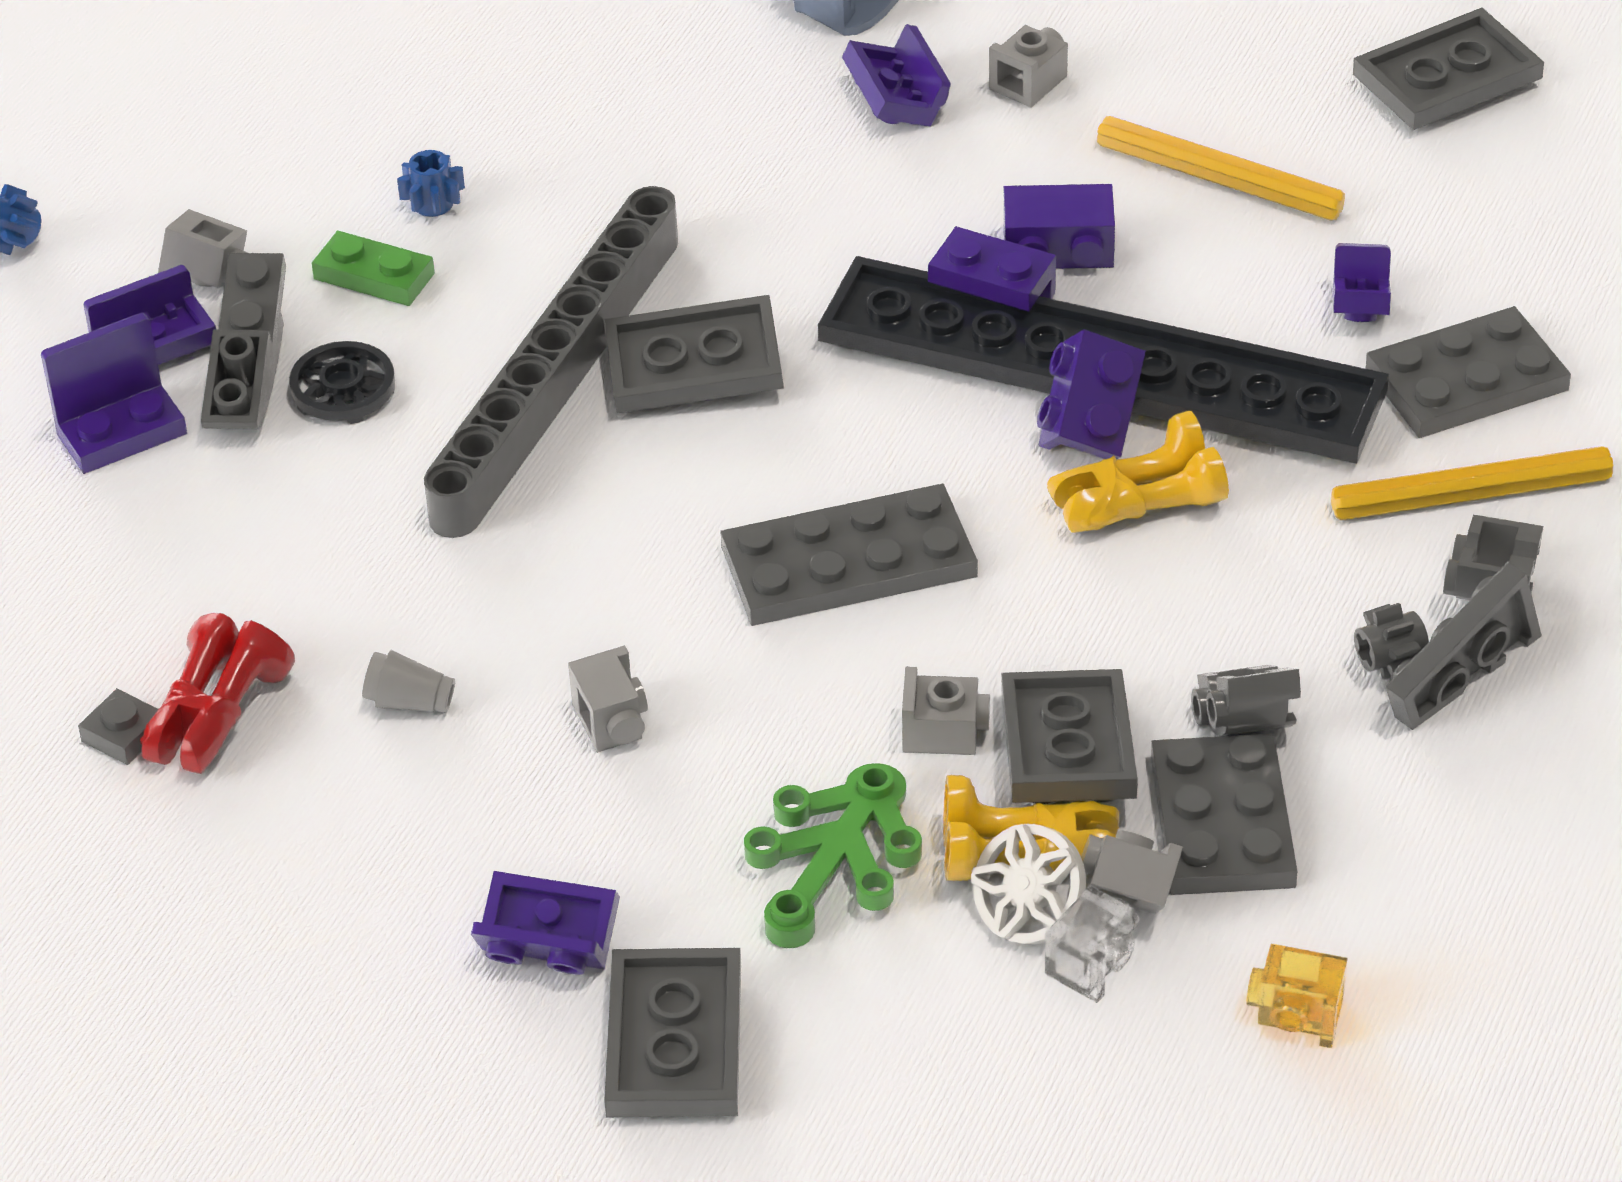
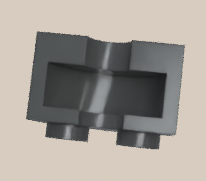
M1473 514L1468 534H1456L1452 559L1448 560L1443 594L1452 595L1459 599L1471 600V596L1478 584L1486 577L1494 576L1507 562H1510L1527 574L1532 593L1533 582H1530L1534 573L1537 555L1540 552L1544 526Z
M1260 665L1197 674L1199 689H1193L1191 694L1192 711L1195 721L1198 725L1210 724L1213 732L1218 736H1232L1288 728L1297 722L1294 713H1288V701L1301 697L1300 674L1297 668L1286 667L1278 669V666Z

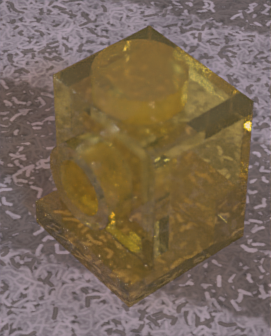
M1271 943L1264 969L1257 967L1252 969L1246 1005L1259 1008L1258 1024L1276 1027L1288 1032L1320 1036L1319 1046L1332 1048L1344 1002L1348 958Z

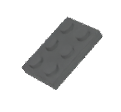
M1483 7L1354 57L1353 75L1412 130L1543 78L1544 61Z
M770 294L604 319L617 414L784 389Z
M1516 306L1369 351L1366 354L1365 369L1389 374L1386 396L1418 438L1569 391L1571 379L1569 370Z
M1122 669L1001 673V696L1012 803L1032 802L1035 804H1048L1054 801L1094 800L1110 802L1116 799H1137L1138 777Z
M1274 733L1151 740V762L1163 846L1165 848L1170 843L1183 846L1171 884L1170 894L1183 895L1296 888L1298 871Z
M741 948L612 949L604 1098L606 1118L738 1116Z

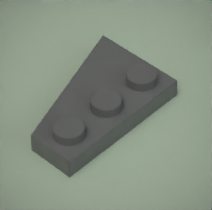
M1507 562L1494 576L1483 579L1475 588L1471 600L1453 618L1443 620L1436 627L1430 642L1412 660H1405L1395 669L1385 688L1396 719L1411 730H1414L1461 696L1468 685L1470 675L1482 668L1491 674L1506 663V654L1503 651L1517 641L1528 647L1542 637L1525 572Z

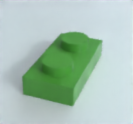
M339 230L335 232L311 262L314 280L410 306L435 274L432 256Z

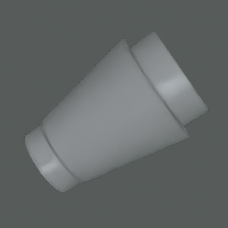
M392 649L388 654L374 652L366 671L362 698L375 701L376 708L447 713L454 693L455 678L444 676L443 673Z

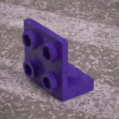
M145 313L136 314L46 348L41 352L57 436L83 474L187 434L185 417L161 384L151 322Z

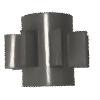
M1400 603L1386 604L1363 612L1367 625L1357 628L1354 632V645L1361 664L1370 672L1380 669L1382 679L1390 678L1402 662L1408 659L1412 660L1429 643L1427 630L1420 616L1415 611L1403 613Z

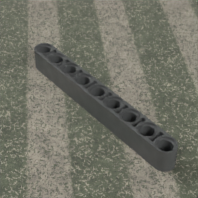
M648 186L637 189L629 195L428 468L423 479L429 526L434 533L442 537L456 538L463 537L478 527L607 347L604 319L629 316L678 246L676 200L670 190L658 186Z

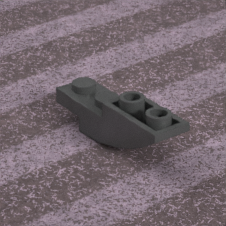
M229 253L219 329L213 330L201 415L202 428L259 429L264 419L273 389L284 327L281 306L286 262L283 253Z

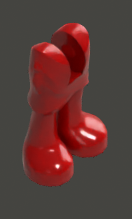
M223 613L202 615L191 626L186 643L190 653L180 679L172 683L166 699L147 723L144 735L140 738L142 757L145 760L167 765L174 759L181 745L180 762L182 768L189 772L202 774L219 752L231 728L235 726L236 721L240 718L242 711L239 704L251 683L255 679L265 683L281 682L292 669L295 663V654L290 645L278 634L252 620L245 621L240 631H238L231 617ZM216 670H223L211 696H208L204 691Z

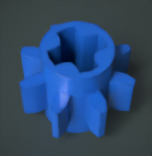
M424 150L414 154L410 158L409 163L403 162L401 164L403 176L397 178L399 199L410 200L412 212H417L427 217H436L450 211L453 204L459 205L461 203L459 191L465 189L463 167H451L450 155H445L437 150Z
M4 184L0 194V253L11 255L14 245L24 249L37 238L42 222L41 214L36 209L37 200L27 197L26 190L9 184Z

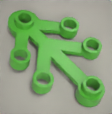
M881 763L865 764L854 769L848 775L843 785L812 793L798 785H787L775 792L773 796L774 818L779 824L786 827L801 826L811 816L846 810L839 820L781 835L775 829L765 826L753 828L746 833L744 837L745 860L750 866L757 869L772 868L780 860L817 851L792 889L776 893L767 903L764 909L765 934L770 942L782 948H797L805 945L813 938L815 934V909L813 904L844 858L856 882V900L858 904L870 911L883 910L891 905L894 900L893 877L888 871L878 868L864 837L863 830L870 820L877 822L884 836L885 859L892 866L909 868L920 861L922 857V837L918 830L911 826H906L900 813L899 807L906 798V780L896 768ZM789 804L799 805L798 807H795V808L785 807L786 805H789ZM909 845L910 847L906 849H900L896 846ZM759 846L770 847L769 849L765 850L756 849ZM871 887L882 888V890L875 892L867 889Z

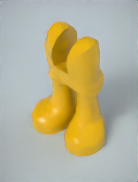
M1192 411L1175 414L1169 419L1165 444L1151 453L1124 459H1116L1113 455L1108 459L1059 473L1049 478L1047 482L1048 492L1054 503L1063 509L1066 525L1072 533L1099 530L1124 519H1138L1144 516L1146 510L1185 505L1208 506L1224 501L1228 498L1229 494L1228 478L1223 460L1214 447L1205 449L1200 424Z
M947 775L943 808L944 871L946 881L971 880L973 867L977 866L985 847L999 833L1014 825L1036 824L1055 829L1066 836L1076 847L1080 856H1082L1089 835L1099 838L1109 835L1116 838L1119 829V810L1114 806L1100 804L1095 801L1047 805L1036 803L1033 806L1009 808L987 806L979 802L970 778L963 775ZM1033 835L1041 850L1040 855L1060 850L1049 839ZM1019 840L1018 856L1021 859L1025 858L1026 850L1022 840ZM1006 847L998 855L994 863L1003 862L1010 866L1005 856ZM1065 859L1051 862L1049 866L1055 871Z

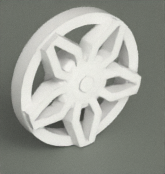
M1036 824L1014 825L999 833L985 847L977 866L973 867L971 874L974 900L985 924L996 935L1022 944L1044 943L1063 933L1077 917L1086 892L1085 868L1076 847L1062 833ZM1033 835L1049 839L1060 850L1040 855L1041 850ZM1019 838H1021L1026 850L1025 858L1021 859L1018 856ZM1005 847V856L1010 866L1003 862L994 863ZM1065 859L1055 871L1049 866L1051 862ZM990 874H1003V884L996 886L990 883ZM1070 874V892L1064 906L1060 894L1056 892V888ZM989 893L998 897L1005 896L997 903L996 911L992 907ZM1050 904L1056 919L1043 912L1042 908ZM1014 905L1017 907L1016 914L1006 924L1009 909ZM1030 914L1032 917L1048 925L1036 932H1018L1030 919Z

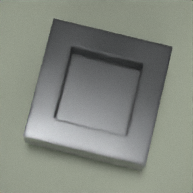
M116 688L78 724L81 742L129 765L142 752L140 738L144 735L147 723L158 711V708Z

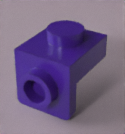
M1338 243L1335 246L1332 293L1333 313H1344V319L1354 322H1372L1377 320V315H1390L1391 289L1389 277L1391 249L1388 245Z

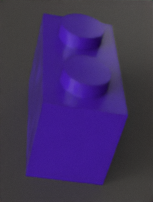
M1112 184L1003 186L1004 240L1055 254L1056 269L1114 268L1115 215Z

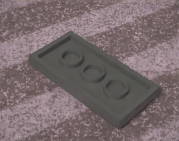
M944 483L720 530L721 548L751 626L978 577V560Z

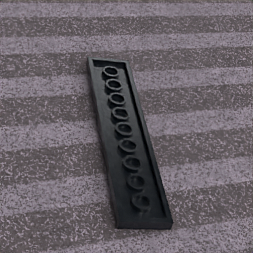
M855 256L818 323V341L1048 394L1051 392L1054 376L1049 372V366L1056 347L1059 343L1085 329L1146 351L1132 413L1169 421L1175 414L1192 411L1202 429L1355 464L1360 459L1388 391V373L1041 296L1036 300L1030 311H1026L928 282V271L861 256Z

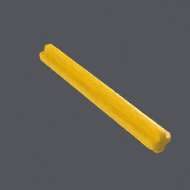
M1106 116L1097 130V143L1102 147L1330 221L1337 220L1344 208L1345 193L1340 189L1120 118Z
M1598 446L1339 485L1332 489L1331 505L1337 519L1347 520L1605 481L1612 477L1613 458L1607 447Z

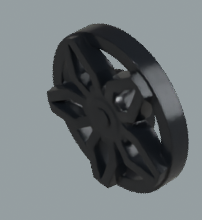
M338 341L318 346L301 356L291 369L289 384L293 401L303 415H311L330 421L347 420L350 424L364 421V416L376 411L389 400L395 391V374L390 358L375 346L357 341ZM344 356L341 359L333 360L331 362H322L327 359ZM368 360L378 365L384 374L367 370ZM302 378L311 385L304 393L300 389ZM350 400L354 402L353 404L346 405L345 403L346 401Z

